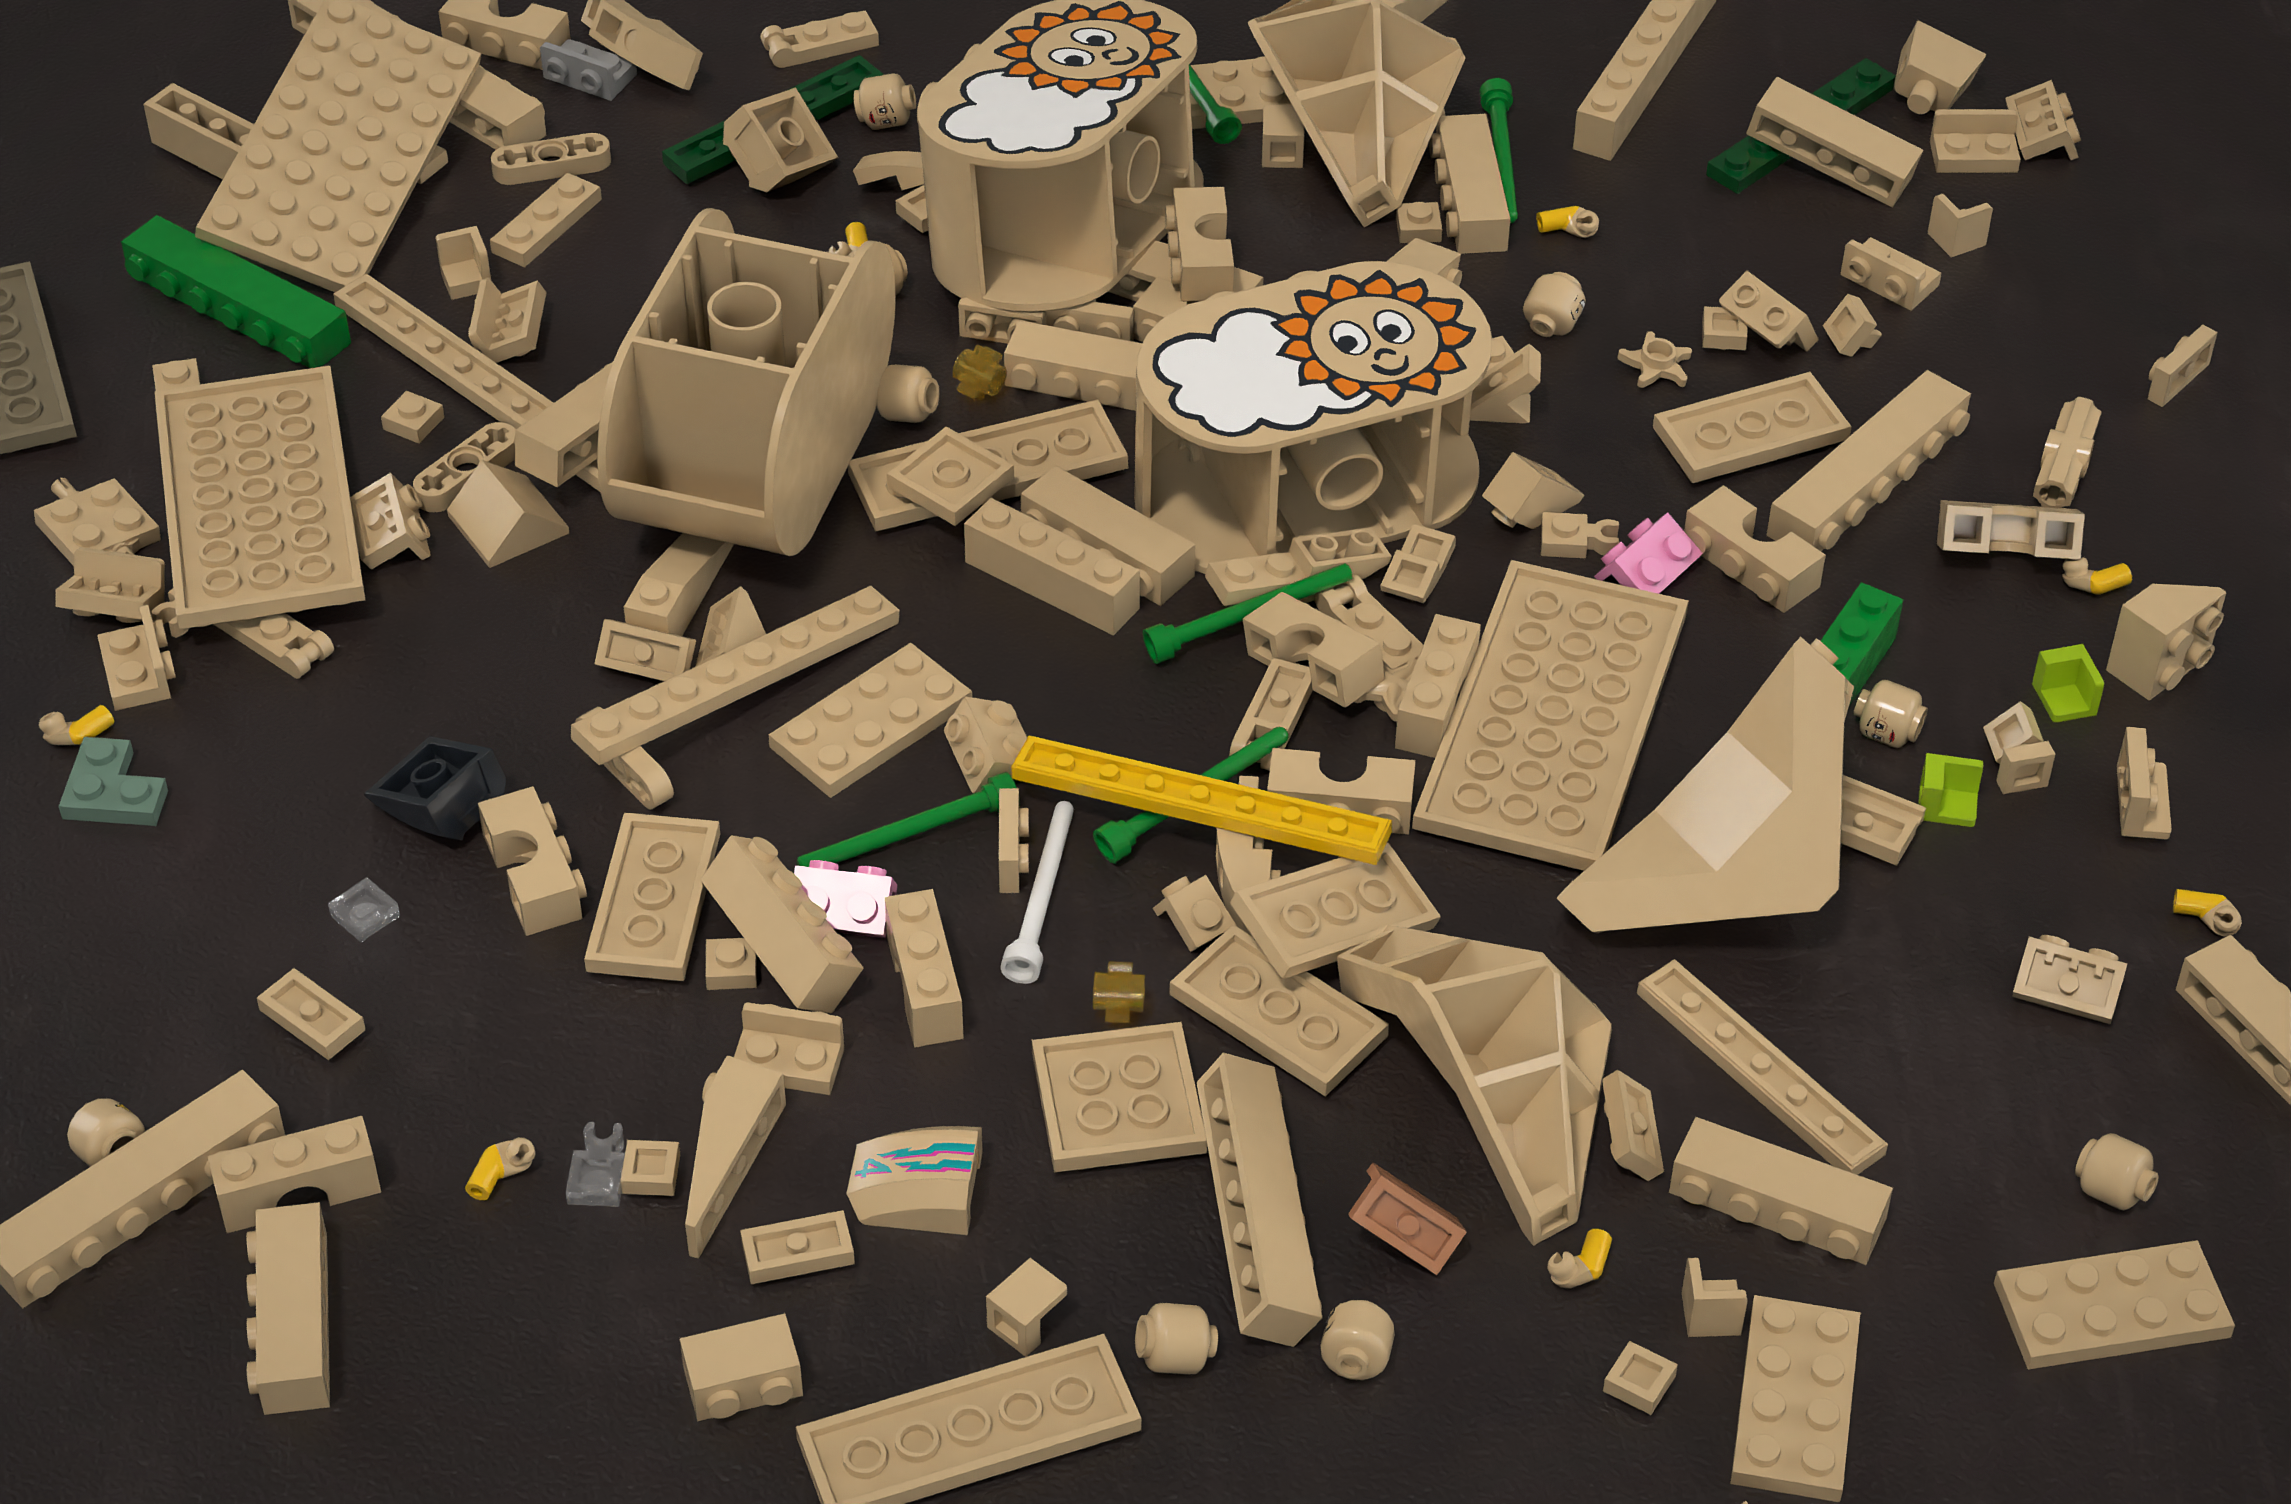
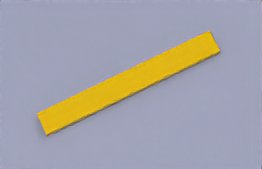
M1030 735L1011 766L1012 779L1373 865H1377L1392 833V820Z

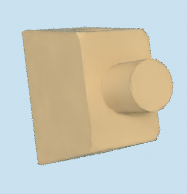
M1918 20L1901 51L1894 89L1897 93L1908 98L1907 105L1914 113L1925 114L1930 109L1935 112L1939 109H1950L1970 85L1986 54Z

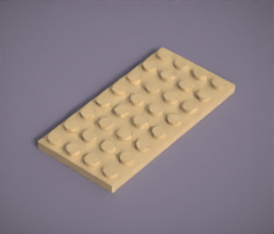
M324 0L197 224L195 237L333 292H337L361 276L369 274L480 64L482 53L350 0Z
M330 366L154 391L175 607L179 629L204 627L210 624L242 619L249 620L261 616L299 612L332 605H345L365 600Z
M1511 560L1414 812L1412 829L1585 871L1607 852L1687 615L1689 601Z

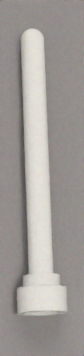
M1060 801L1055 806L1019 938L1006 947L1003 955L1001 972L1006 978L1016 983H1032L1037 980L1040 974L1043 955L1040 951L1038 940L1074 812L1072 804L1068 801Z

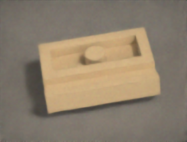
M1843 775L1841 843L1897 865L1915 836L1917 827L1922 824L1926 807Z

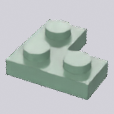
M84 737L59 804L61 817L65 820L156 826L168 793L165 778L126 775L134 753L131 740Z

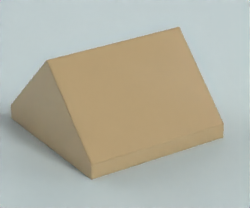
M481 460L447 509L448 517L489 568L569 534L568 525L526 475Z

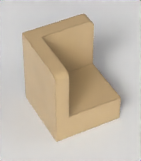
M1265 104L1263 106L1262 167L1303 168L1304 125L1293 105Z
M1944 194L1937 195L1933 201L1928 234L1950 257L1986 246L1993 208L1988 203H1984L1966 210H1959Z
M477 226L446 232L436 236L441 275L451 300L477 294L480 280L485 278L491 279L487 250Z
M1029 1258L986 1296L987 1328L1027 1357L1041 1344L1040 1319L1066 1297L1067 1285L1033 1259Z
M1687 1258L1681 1294L1688 1337L1741 1336L1747 1306L1746 1291L1738 1290L1736 1280H1702L1699 1258Z

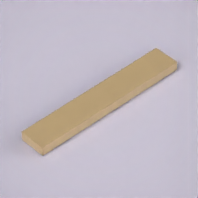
M1675 959L1638 983L1637 994L1832 1166L1858 1175L1886 1155L1888 1144Z

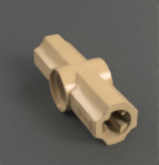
M2077 397L2074 401L2065 402L2057 420L2056 429H2051L2041 459V470L2033 493V497L2038 499L2042 507L2062 508L2070 506L2074 499L2079 479L2084 478L2095 442L2093 438L2102 412L2094 406L2093 400Z

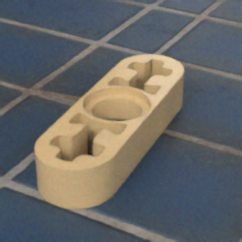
M586 133L503 146L496 149L491 155L493 177L497 182L505 185L560 178L566 173L580 175L598 172L607 168L611 163L609 140L604 135L598 133ZM547 157H560V159L555 161L542 160Z
M503 422L488 424L419 473L413 481V488L422 502L420 509L427 512H441L448 509L476 469L459 471L456 469L457 466L465 463L478 465L481 460L504 468L514 461V436L516 429L512 425Z
M596 707L576 718V722L604 709ZM641 746L603 763L646 808L651 810L673 798V787L666 772Z

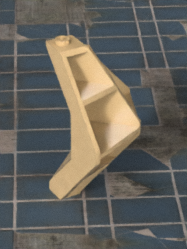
M1291 0L1273 12L1249 21L1248 25L1346 202L1365 228L1399 208L1466 59L1457 40L1436 32L1379 0Z
M1800 637L1728 732L1654 811L1573 880L1556 899L1594 933L1819 911L1839 890L1844 722L1854 686L1833 666L1839 658L1817 638L1810 645Z
M1387 925L1382 933L1338 955L1337 962L1341 992L1353 1001L1397 1015L1455 1091L1516 1220L1531 1244L1534 1246L1576 1223L1579 1216L1602 1079L1612 1032V1024L1596 1004L1592 1003L1543 952Z

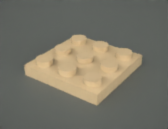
M1181 1022L1032 1040V1055L1054 1172L1207 1153L1205 1128Z

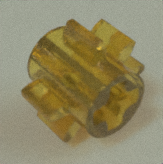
M978 344L975 346L974 351L965 349L958 356L953 367V377L961 381L957 391L972 399L977 398L981 401L984 399L985 394L995 396L1002 388L1007 376L1006 367L998 364L1003 355L987 346L982 347Z
M1109 961L1108 973L1095 972L1093 1010H1106L1105 1022L1129 1023L1131 1012L1144 1011L1145 975L1132 974V962Z

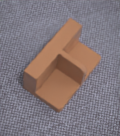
M1372 1162L1367 1170L1372 1180L1348 1215L1352 1220L1438 1275L1467 1233L1454 1215Z

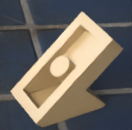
M1528 344L1489 369L1481 382L1472 390L1470 420L1529 423L1531 401L1529 393L1540 383L1541 353Z

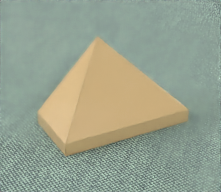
M742 587L737 588L710 607L696 666L766 634L747 591Z

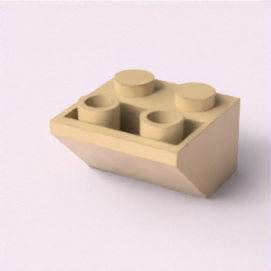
M2151 584L2122 605L2106 671L2147 700H2151L2164 689H2173L2186 673L2195 667L2198 669L2202 668L2212 657L2215 646L2212 645L2215 632L2224 617L2221 610L2226 591L2220 587Z

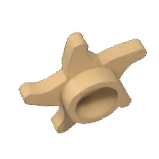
M1647 332L1642 349L1636 351L1620 349L1617 358L1641 370L1642 375L1639 376L1637 383L1641 388L1652 384L1659 378L1675 381L1678 386L1684 387L1687 382V376L1678 363L1681 360H1689L1692 349L1688 347H1675L1670 341L1663 338H1655V333Z
M1410 658L1406 665L1395 669H1390L1383 665L1385 680L1354 702L1361 703L1365 700H1373L1379 709L1387 712L1393 721H1397L1398 708L1417 659Z

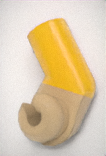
M1579 206L1538 212L1536 216L1538 230L1541 233L1563 230L1579 238H1588L1593 236L1599 227L1598 216L1594 212Z
M860 222L850 223L845 229L847 243L843 241L837 242L839 249L836 250L831 246L828 253L848 256L849 253L857 250L864 242L868 241L864 224Z
M2084 557L2081 559H2066L2063 562L2065 573L2062 577L2069 587L2100 595L2129 585L2132 582L2131 571L2124 563L2100 571L2088 570V560Z
M99 705L79 720L73 722H65L64 716L60 712H51L40 719L39 728L44 732L43 739L52 745H81L84 737H96L112 726L114 718L106 707Z
M2176 889L2173 913L2198 916L2215 934L2221 936L2236 934L2242 924L2241 915L2223 895Z
M516 1138L488 1147L483 1152L465 1186L466 1192L477 1200H487L498 1179L521 1173L529 1168L535 1157L533 1143L526 1138Z
M1591 1229L1587 1232L1580 1255L1573 1256L1566 1251L1561 1257L1558 1252L1549 1259L1547 1266L1552 1281L1560 1287L1571 1289L1598 1279L1602 1275L1612 1243L1611 1235L1601 1229Z

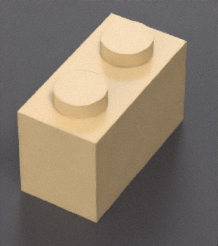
M785 1313L680 1338L683 1368L697 1421L710 1418H726L738 1411L763 1405H780L789 1399L803 1396L800 1363Z

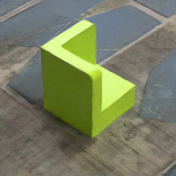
M2079 644L2040 651L2032 685L2053 722H2062L2097 715L2104 689V680L2085 646Z
M1926 753L1918 800L1919 805L1926 807L1923 821L1973 827L1977 817V799L1983 773V761Z

